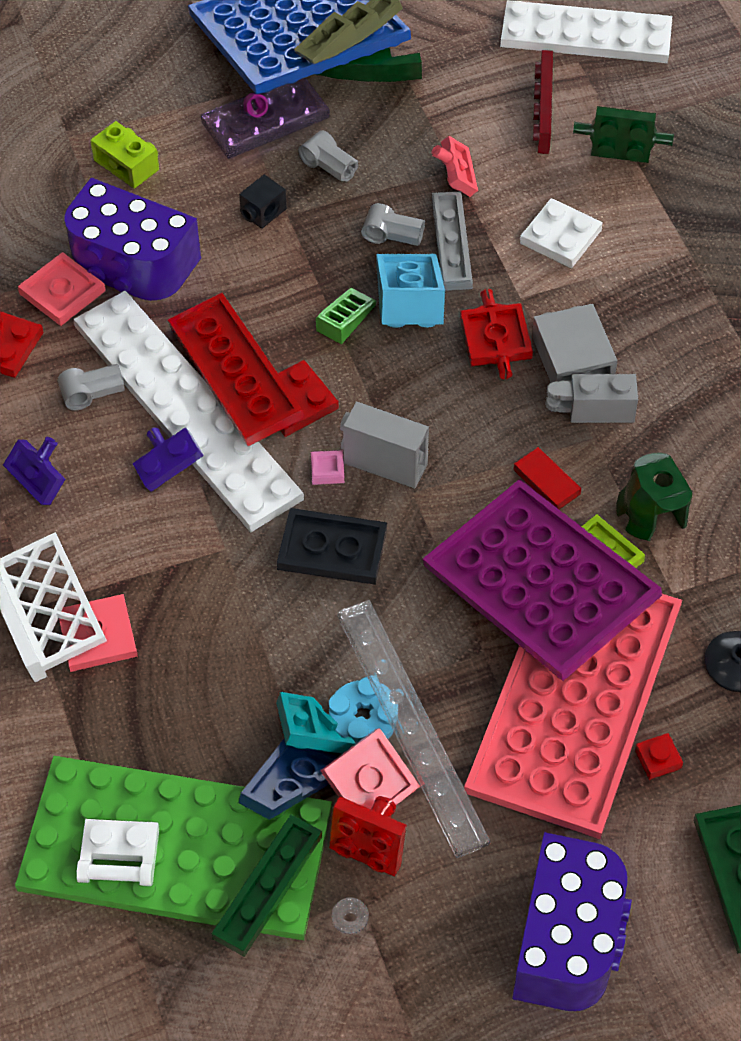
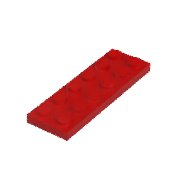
M223 293L168 319L173 333L247 446L305 418L303 409Z

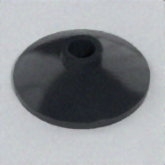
M729 631L715 637L708 645L704 659L706 670L712 680L719 686L733 692H741V658L736 656L737 653L741 654V631Z

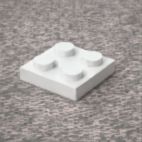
M551 198L521 234L520 244L572 269L602 231L603 222Z

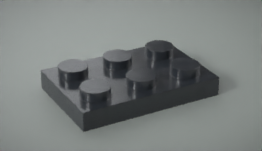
M290 508L277 559V570L376 585L387 534V522Z

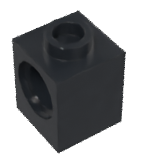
M265 174L239 194L241 215L246 221L253 222L261 229L287 209L286 189Z

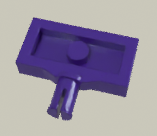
M186 427L166 440L161 435L159 428H152L153 433L150 430L147 432V437L154 448L132 464L145 487L150 492L204 456L191 432Z
M45 437L43 444L37 451L27 440L18 439L3 466L41 505H51L66 480L49 461V457L58 443L50 437Z

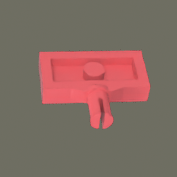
M451 136L446 137L441 141V146L436 145L433 148L432 156L441 160L446 165L447 181L451 188L471 197L478 191L469 147Z

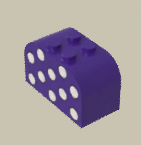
M89 179L65 212V225L72 259L105 285L115 288L119 292L126 291L130 295L150 301L170 297L180 289L201 259L197 218L97 179Z
M544 832L516 971L513 1000L565 1011H581L596 1004L604 995L611 970H619L626 938L625 930L632 903L631 899L625 898L627 888L625 865L621 858L610 848L594 842Z

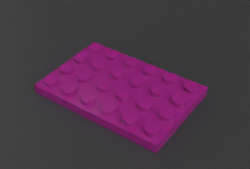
M520 479L423 558L424 567L562 681L568 678L662 596V590L659 585Z

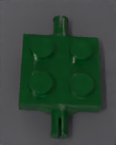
M597 106L596 117L592 124L575 121L573 134L590 135L592 141L591 156L649 163L650 151L654 144L672 146L674 133L656 132V113Z

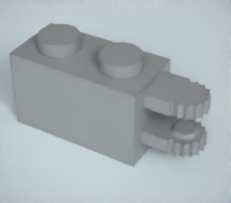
M572 374L571 381H552L547 387L546 408L551 410V412H570L571 423H634L638 404L636 374Z

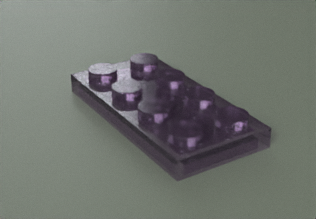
M302 78L295 83L274 88L270 92L260 93L268 100V110L261 117H253L245 111L243 106L245 97L201 114L202 124L227 159H230L330 118V109L308 80ZM252 100V101H251V104H252L253 109H254V111H255V110H257L258 108H257V106L255 105L254 101Z

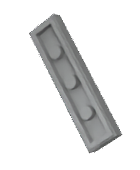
M461 191L432 193L438 260L445 291L472 289L473 281Z

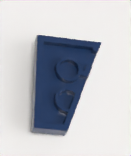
M283 739L243 789L238 803L270 820L328 786L329 783L320 770L338 758V756L328 751L309 748L298 749L286 745L285 739Z

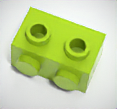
M117 121L90 140L94 161L134 189L159 170L158 151L155 146L150 142H145L132 129L125 128Z

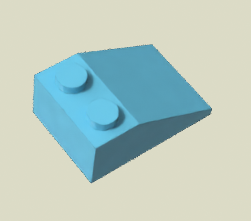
M376 254L379 310L382 325L399 328L404 325L418 324L421 327L428 328L436 324H444L445 288L437 254Z

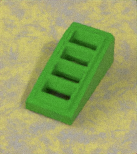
M350 288L316 317V331L343 344L376 306V300ZM354 299L362 303L363 305H359L351 300ZM348 305L356 310L352 311L348 309L346 306Z

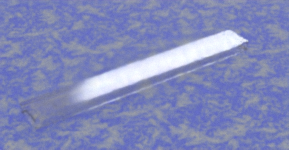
M367 600L339 610L337 617L456 859L489 846L491 841L371 601Z

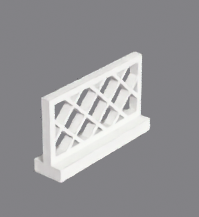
M56 532L0 558V610L25 667L34 682L46 678V670L107 641ZM53 545L55 546L57 552L51 563L38 560L41 551ZM17 562L27 564L21 577L9 575L6 568ZM34 566L48 570L42 583L28 580ZM55 572L69 576L64 589L50 585ZM25 586L38 590L33 603L20 601L19 599ZM73 586H74L76 592L71 591V589H72ZM46 592L60 595L54 609L40 606ZM67 598L81 601L76 615L62 612ZM36 613L51 616L45 630L31 626ZM58 618L72 622L66 636L52 632ZM80 624L93 627L96 633L85 640L74 638ZM49 639L63 643L58 653L47 658L45 657L43 650Z

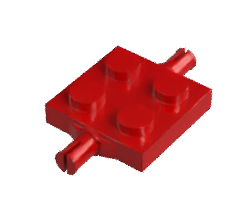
M484 289L480 293L483 302L482 306L476 309L460 310V321L470 365L497 364L499 377L505 379L506 373V378L509 379L513 375L509 362L532 359L533 356L521 303L509 305L496 304L493 291L488 289L487 294L486 289Z

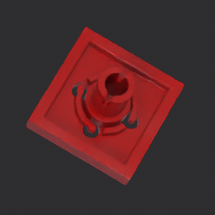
M340 796L333 807L329 848L336 851L342 857L353 858L367 864L377 872H385L395 877L401 867L407 825L391 818L392 814L396 811V805L387 797H376L372 808L369 809Z

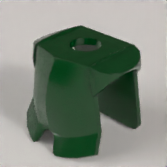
M666 453L644 455L636 460L627 485L619 492L616 503L617 516L619 517L626 513L629 517L626 531L636 538L650 541L656 531L657 515L671 511L681 528L687 527L689 507L692 502V490L670 455Z

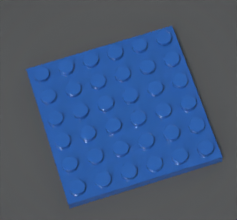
M202 0L188 5L189 14L255 94L270 92L272 89L282 85L295 83L299 79L313 74H320L324 70L338 65H345L352 60L373 55L377 51L388 47H395L402 42L411 40L409 27L395 15L360 43L336 56L313 64L296 54L294 49L333 12L342 16L357 1L366 5L370 0Z

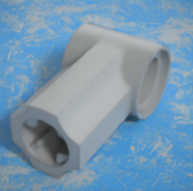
M320 130L298 149L300 158L307 166L311 168L320 166L340 181L348 182L353 178L355 171L358 169V161L337 147L334 138L324 130Z
M376 203L370 206L361 233L367 241L375 244L384 243L386 239L418 246L422 241L425 220L395 214L389 206Z
M117 364L84 372L79 368L67 369L58 376L57 380L65 406L75 411L88 407L95 398L125 391L121 371Z

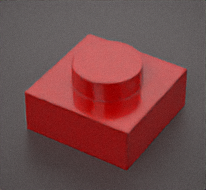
M669 733L636 744L635 752L649 780L682 769L683 761Z

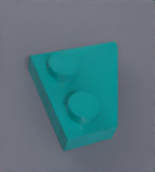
M280 692L276 704L286 745L298 749L309 748L341 754L355 745L351 737L342 738L336 732L338 723L323 711L322 706L313 697Z

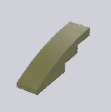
M370 0L366 5L357 1L342 16L333 12L294 51L313 64L336 56L360 43L403 9L400 0Z

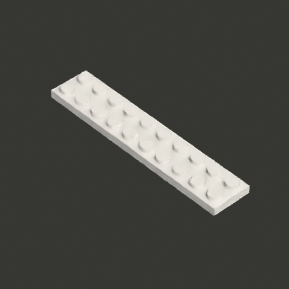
M126 291L74 318L76 329L108 366L119 365L124 385L169 438L185 427L191 432L204 454L202 458L192 465L250 533L304 500V493L259 442L247 446L205 380Z

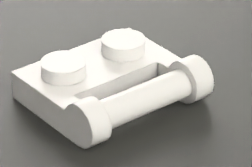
M85 819L80 860L77 865V882L89 883L90 879L140 882V886H152L159 836L158 823ZM93 859L142 862L141 867L94 865Z

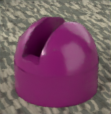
M250 93L244 98L243 106L249 115L261 117L268 110V100L261 94ZM252 100L254 101L255 105H256L257 108H258V109L255 110V111H254L253 106H252V104H251V101H252Z

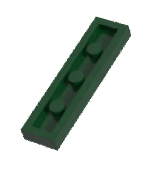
M290 814L211 933L212 939L245 957L322 839V831Z

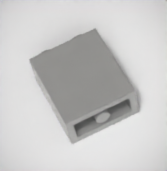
M593 304L574 306L570 309L552 313L546 312L534 316L532 338L551 383L552 381H571L572 374L616 373L617 358Z
M356 401L351 412L344 414L340 425V430L343 431L341 449L344 450V464L415 489L428 465L429 426Z

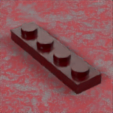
M542 50L541 62H535L534 79H540V82H535L534 99L539 100V103H534L533 120H539V123L533 124V141H538L539 154H549L552 123L553 50Z

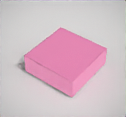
M343 450L311 452L312 485L345 483Z

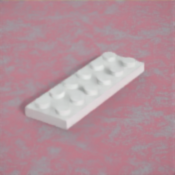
M507 0L500 47L536 51L553 50L556 53L668 63L672 16Z

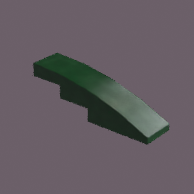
M385 48L375 52L373 55L360 57L345 65H338L315 75L363 82L422 79V62L420 53L392 57L390 48Z

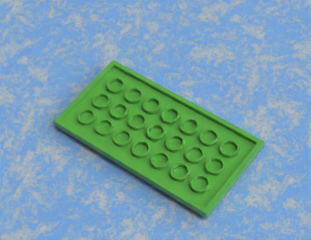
M53 756L15 886L17 891L217 926L290 814L320 829L322 831V839L260 933L304 941L332 811V801L307 797L269 820L238 803L240 794L245 788L242 786ZM85 819L158 823L159 836L152 886H140V882L94 879H90L89 883H78L77 865L80 860ZM93 859L94 865L141 867L142 862Z

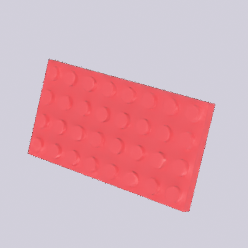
M662 594L659 599L564 681L559 679L519 645L465 783L464 793L601 839L679 614L682 600Z

